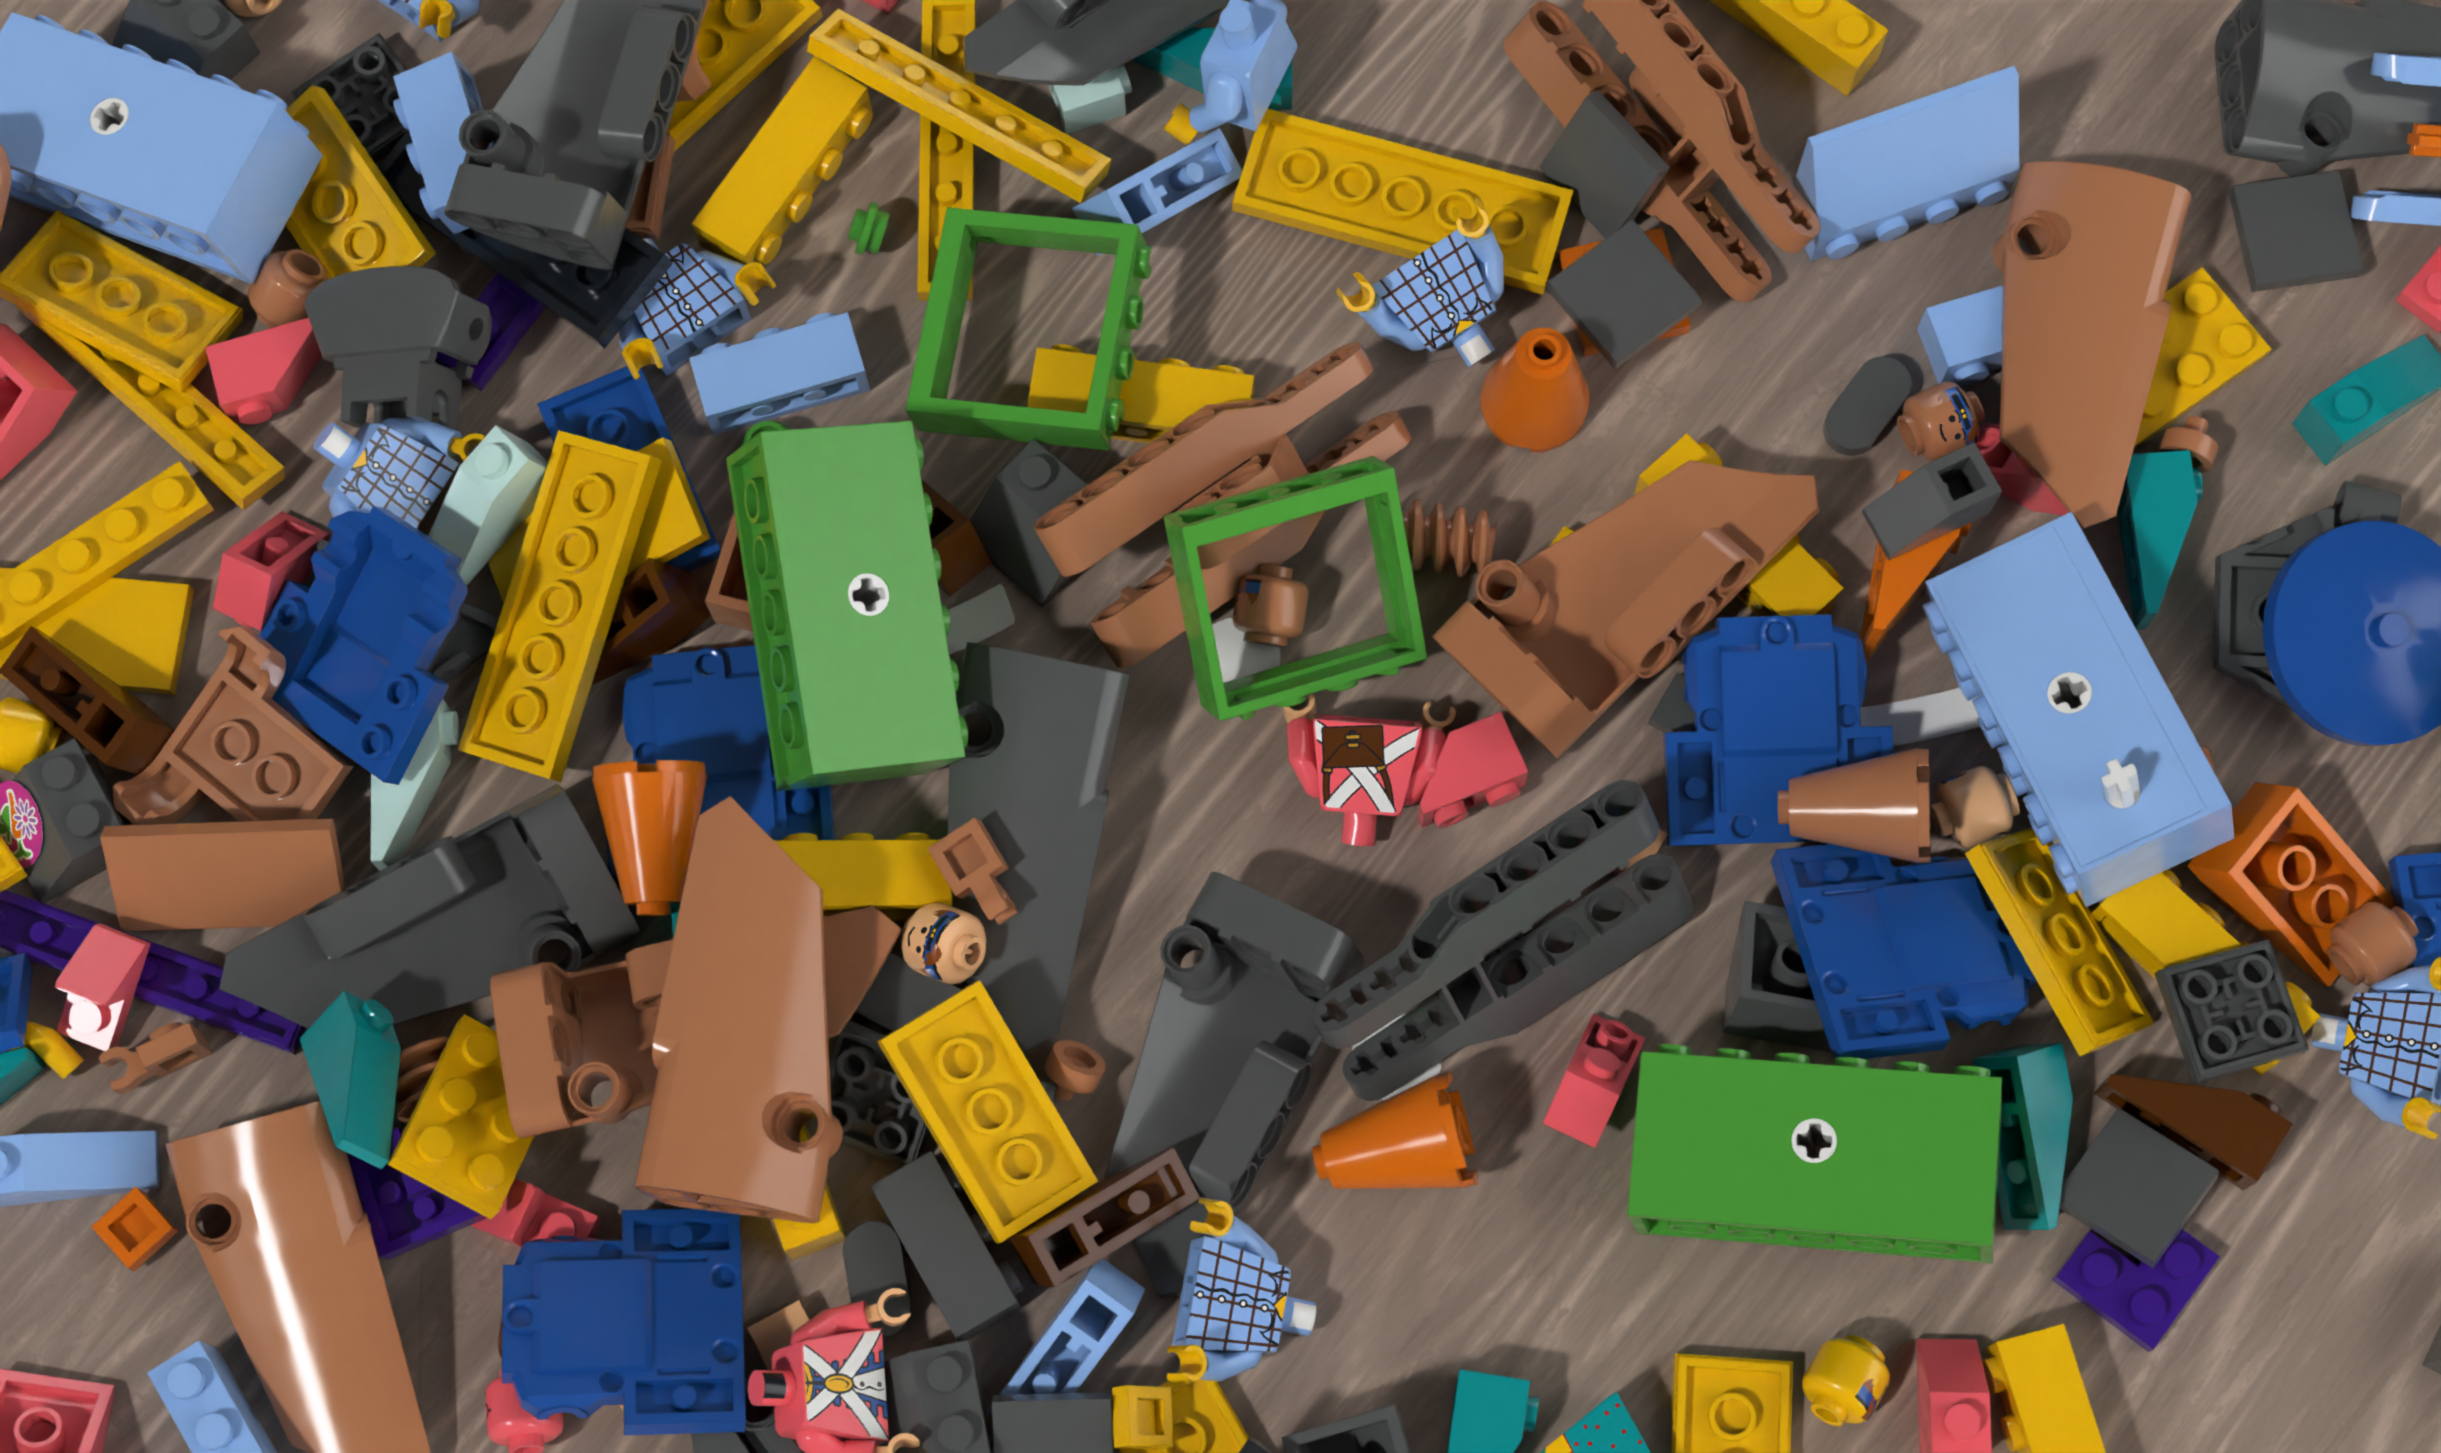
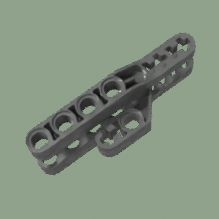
M1620 780L1606 785L1431 900L1429 908L1396 949L1327 993L1317 1002L1312 1012V1020L1327 1045L1332 1048L1343 1049L1361 1042L1436 992L1435 996L1357 1046L1347 1055L1343 1062V1073L1356 1096L1367 1101L1382 1099L1461 1047L1519 1033L1681 926L1691 917L1695 902L1675 859L1664 854L1649 855L1482 965L1480 964V962L1485 960L1486 956L1521 933L1524 934L1532 929L1533 925L1544 919L1556 907L1569 899L1571 902L1581 897L1580 892L1617 867L1621 870L1630 864L1629 859L1648 848L1656 840L1660 825L1640 784L1631 780ZM1394 984L1395 987L1387 991L1386 987ZM1345 1015L1346 1019L1338 1023L1337 1019ZM1422 1036L1424 1040L1417 1044L1415 1040ZM1372 1068H1375L1377 1070L1375 1073L1371 1075H1368L1366 1073Z

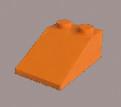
M1901 469L1893 487L1914 472ZM1971 523L1891 560H1888L1877 540L1860 632L1866 662L1926 588L1925 581L1935 577L1949 553H1958L1962 536L1967 537Z
M2255 782L2232 810L2235 838L2195 856L2187 866L2224 907L2265 940L2269 939L2271 945L2322 986L2330 987L2340 975L2327 953V949L2332 946L2330 941L2331 929L2365 903L2378 902L2391 910L2395 906V899L2298 787Z

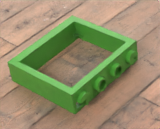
M947 207L905 409L918 431L1030 442L1034 438L1040 444L1110 451L1113 431H1117L1119 422H1123L1124 402L1122 399H1119L1122 382L1129 381L1133 372L1134 352L1129 347L1132 330H1139L1143 319V299L1139 296L1142 279H1148L1152 271L1149 264L1152 247L1147 246L1139 226L1136 224ZM978 242L1116 255L1086 413L946 399Z
M1370 456L1163 515L1200 703L1205 710L1219 721L1237 716L1245 721L1255 715V710L1272 705L1279 707L1298 705L1307 699L1308 694L1325 689L1329 691L1347 690L1355 687L1359 683L1358 679L1375 674L1383 676L1399 674L1400 667L1428 659L1394 467L1378 458ZM1364 499L1388 634L1223 683L1197 547Z

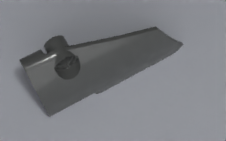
M1211 872L1189 910L1183 926L1173 929L1163 939L1160 950L1161 959L1166 968L1104 1179L1169 1147H1174L1200 1198L1227 1202L1232 1208L1233 1215L1236 1217L1309 1084L1312 1074V1063L1310 1062L1323 1040L1312 1020V1012L1315 1005L1327 993L1358 974L1365 960L1352 938L1338 928L1224 874ZM1193 950L1204 951L1202 959L1198 964L1189 968L1180 967L1182 959L1187 953ZM1199 1199L1133 1239L1160 1298L1182 1292L1191 1240L1203 1236L1213 1238L1211 1235L1193 1232L1190 1229L1191 1221L1205 1223L1207 1219V1209L1205 1205L1198 1203Z

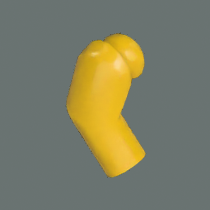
M28 1020L24 1046L6 1051L9 1052L24 1047L29 1050L32 1049L62 1080L84 1061L56 1030Z

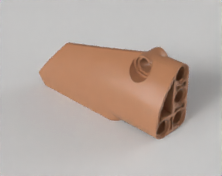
M2028 162L2023 164L2004 233L1996 239L1992 249L1994 263L2003 273L1999 440L2026 463L2064 505L2066 510L2073 513L2080 528L2085 529L2116 517L2169 319L2170 303L2165 301L2164 298L2192 196L2186 188L2178 184L2130 170L2076 162ZM2017 238L2027 241L2031 246L2032 255L2021 249Z
M1689 460L1615 508L1523 563L1517 565L1510 560H1497L1485 566L1477 577L1475 585L1477 595L1470 602L1467 600L1432 637L1551 755L1558 759L1639 677L1643 679L1650 678L1664 669L1691 641L1692 637H1695L1820 511L1817 479L1814 475H1783L1755 472ZM1516 587V590L1509 598L1501 600L1505 592Z
M729 796L700 814L697 820L653 1036L652 1058L658 1072L634 1187L659 1202L677 1207L801 1223H818L828 1174V1161L837 1152L843 1140V1129L839 1120L832 1114L823 890ZM812 1118H817L818 1129L816 1134L810 1140L800 1142L799 1133L802 1126Z
M320 1100L165 1143L186 1218V1229L191 1239L196 1243L291 1446L308 1453H431L367 1213H363L348 1154L336 1148ZM208 1204L223 1206L231 1216L230 1228L221 1236L213 1237L206 1235L198 1225L199 1212Z

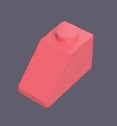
M309 318L205 347L220 407L235 424L242 423L245 425L263 423L269 420L274 413L287 410L322 356Z
M281 511L223 552L212 609L233 618L243 626L253 627L262 631L286 581L291 580L303 584L306 582L313 569L310 559L314 551H317V545L320 540L328 541L330 533Z
M1916 1339L1920 1453H1992L1990 1392L1977 1339Z

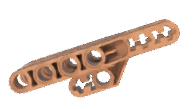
M1545 0L1537 1L1504 39L1503 45L1509 59L1565 128L1586 96L1599 90L1670 167L1641 211L1672 226L1730 297L1741 302L1752 301L1771 282L1770 268L1708 189L1721 178L1777 247L1789 253H1799L1820 232L1821 225L1813 209L1763 149L1745 88L1673 0H1584L1585 3L1582 7L1588 14L1593 12L1617 41L1616 49L1621 55L1627 54L1636 65L1629 75L1630 87L1676 144L1673 147L1569 16L1552 2Z
M1352 342L1333 350L1264 398L1203 406L1045 513L1035 522L1033 528L1061 575L1068 577L1091 567L1163 518V515L1169 514L1239 465L1238 469L1177 511L1370 456H1374L1384 462L1402 450L1411 441L1412 436L1397 411H1391L1374 417L1305 465L1302 463L1286 433L1358 385L1373 372L1374 367L1361 343ZM1325 510L1198 546L1197 551L1209 612H1213L1235 597L1240 579L1248 574H1259L1261 564L1279 566L1300 552ZM1171 557L1165 560L1167 566L1135 588L1128 585L1121 590L1122 597L1104 608L1090 621L1117 668L1129 667L1140 662L1186 630Z

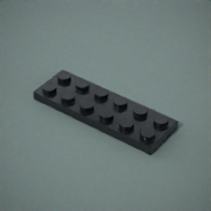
M409 130L378 166L408 212L604 349L673 264L664 253L627 228H625L614 266L609 270L582 266L544 256L497 240L470 228L454 234L440 218L433 220L424 208L419 190L425 187L422 174L420 175L413 167L406 149V145L412 143ZM497 139L493 141L494 145L497 143Z

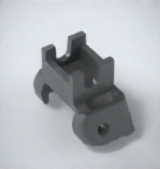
M389 266L343 273L322 282L309 292L304 306L322 358L332 362L334 369L343 371L341 422L356 428L361 427L366 423L368 403H373L374 423L380 424L389 417L412 418L420 422H431L432 417L439 416L440 425L459 431L462 380L472 378L474 368L469 365H478V361L483 357L490 341L492 318L488 305L461 293L457 282L437 270L418 266ZM437 352H442L457 359L456 367H444L435 363Z

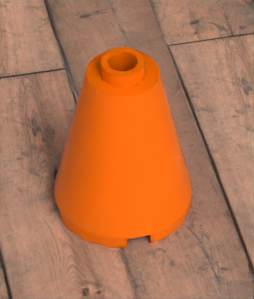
M1535 328L1525 333L1487 372L1481 388L1480 409L1487 427L1506 445L1511 447L1516 445L1531 449L1530 452L1543 453L1566 444L1579 432L1587 416L1590 401L1587 382L1568 340L1560 332L1551 328Z
M656 760V764H637V761L606 763L593 767L592 782L624 904L636 905L637 916L670 915L671 904L681 903L697 820L700 815L708 776L704 762Z
M1452 1073L1437 1074L1321 1132V1144L1312 1148L1313 1159L1320 1180L1329 1179L1334 1189L1466 1188L1478 1185V1169L1466 1171L1467 1165L1464 1156L1474 1154L1475 1149L1464 1104L1459 1090L1447 1092L1446 1089L1454 1080Z

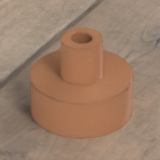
M2189 416L2184 427H2172L2165 430L2158 452L2190 450L2193 469L2198 468L2201 473L2210 471L2218 451V444L2214 439L2206 435L2209 425L2207 420L2198 416Z
M1060 1040L1054 1044L1044 1068L1047 1075L1057 1085L1055 1096L1064 1101H1071L1075 1092L1087 1094L1097 1089L1106 1071V1063L1092 1048L1076 1041Z

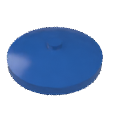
M2361 521L2338 526L2317 534L2294 551L2279 570L2271 586L2264 611L2263 643L2270 673L2282 697L2291 709L2312 728L2325 736L2347 744L2384 746L2416 739L2441 725V547L2422 533L2403 525L2385 521Z

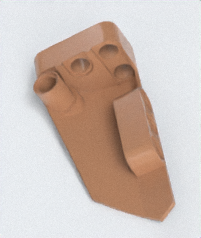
M874 906L823 917L828 1038L840 1034L873 984L902 931L898 925ZM673 939L633 949L625 955V961L577 972H565L550 961L492 974L490 990L507 1105L513 1129L520 1139L592 1122L615 1124L624 1120L632 1111L651 1105L658 1072L653 1063L652 1043ZM605 1080H611L612 1093L610 1098L600 1106H593L591 1094L594 1088Z

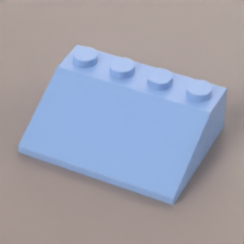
M2015 66L1808 137L1793 186L1813 209L1821 225L1820 232L1805 246L1810 261L1828 256L1830 260L1840 259L1853 253L1859 247V244L1876 238L1880 242L1891 241L1906 233L1910 226L1927 220L1931 225L1939 224L1955 216L1961 208L1978 203L1979 207H1987L2004 199L2009 194L2020 170L2019 75Z

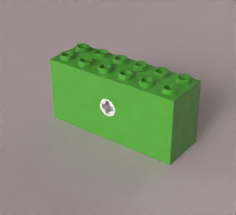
M912 421L759 432L728 456L726 460L777 792L925 775L964 758V749L968 743V730L965 719L958 714L955 693L959 687V673L956 663L949 657L946 637L950 631V616L947 607L940 600L938 581L941 576V560L938 551L932 548L929 525L933 515L932 503L929 495L923 492L920 470L923 467L924 453L920 439L914 436Z
M1675 1044L1657 1045L1656 1052L1641 1051L1627 1215L1638 1234L1993 1264L2002 1114V1078L1990 1077L1989 1069L1977 1066H1957L1954 1068V1074L1930 1072L1929 1065L1910 1061L1895 1062L1893 1070L1869 1068L1870 1062L1868 1060L1854 1057L1834 1058V1065L1810 1064L1809 1056L1797 1053H1776L1774 1061L1750 1059V1052L1731 1048L1716 1049L1715 1057L1691 1055L1692 1049L1689 1047ZM1815 1145H1824L1826 1147L1820 1150L1819 1158H1810L1808 1156L1814 1153Z

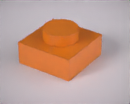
M136 1186L91 1226L124 1265L132 1271H136L179 1232L146 1193Z

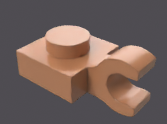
M975 817L927 848L956 897L963 899L969 894L974 893L987 918L990 921L995 919L999 925L1019 913L1010 896L995 878L1009 869V866L981 820Z
M174 1022L153 1031L149 1036L150 1041L135 1047L137 1052L118 1046L105 1050L98 1058L101 1064L106 1067L113 1066L121 1061L127 1063L126 1074L122 1078L109 1083L113 1091L118 1094H125L135 1090L146 1079L155 1075L162 1078L213 1054L205 1033L189 1022L184 1025L181 1022Z

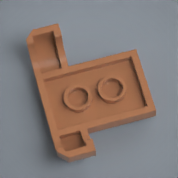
M237 626L221 629L218 635L228 643L227 653L160 753L139 775L127 781H119L112 787L114 808L134 825L175 824L189 813L205 794L239 822L318 819L354 767L272 699L285 674L286 659L284 655L249 627Z

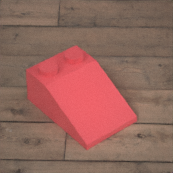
M0 324V481L50 435L77 393V390L7 324Z
M0 1369V1453H102L116 1392L115 1386Z

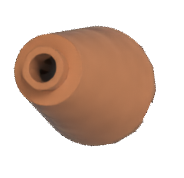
M1915 748L1790 778L1789 790H1778V823L1789 824L1790 836L1916 863L1931 862L1929 749Z

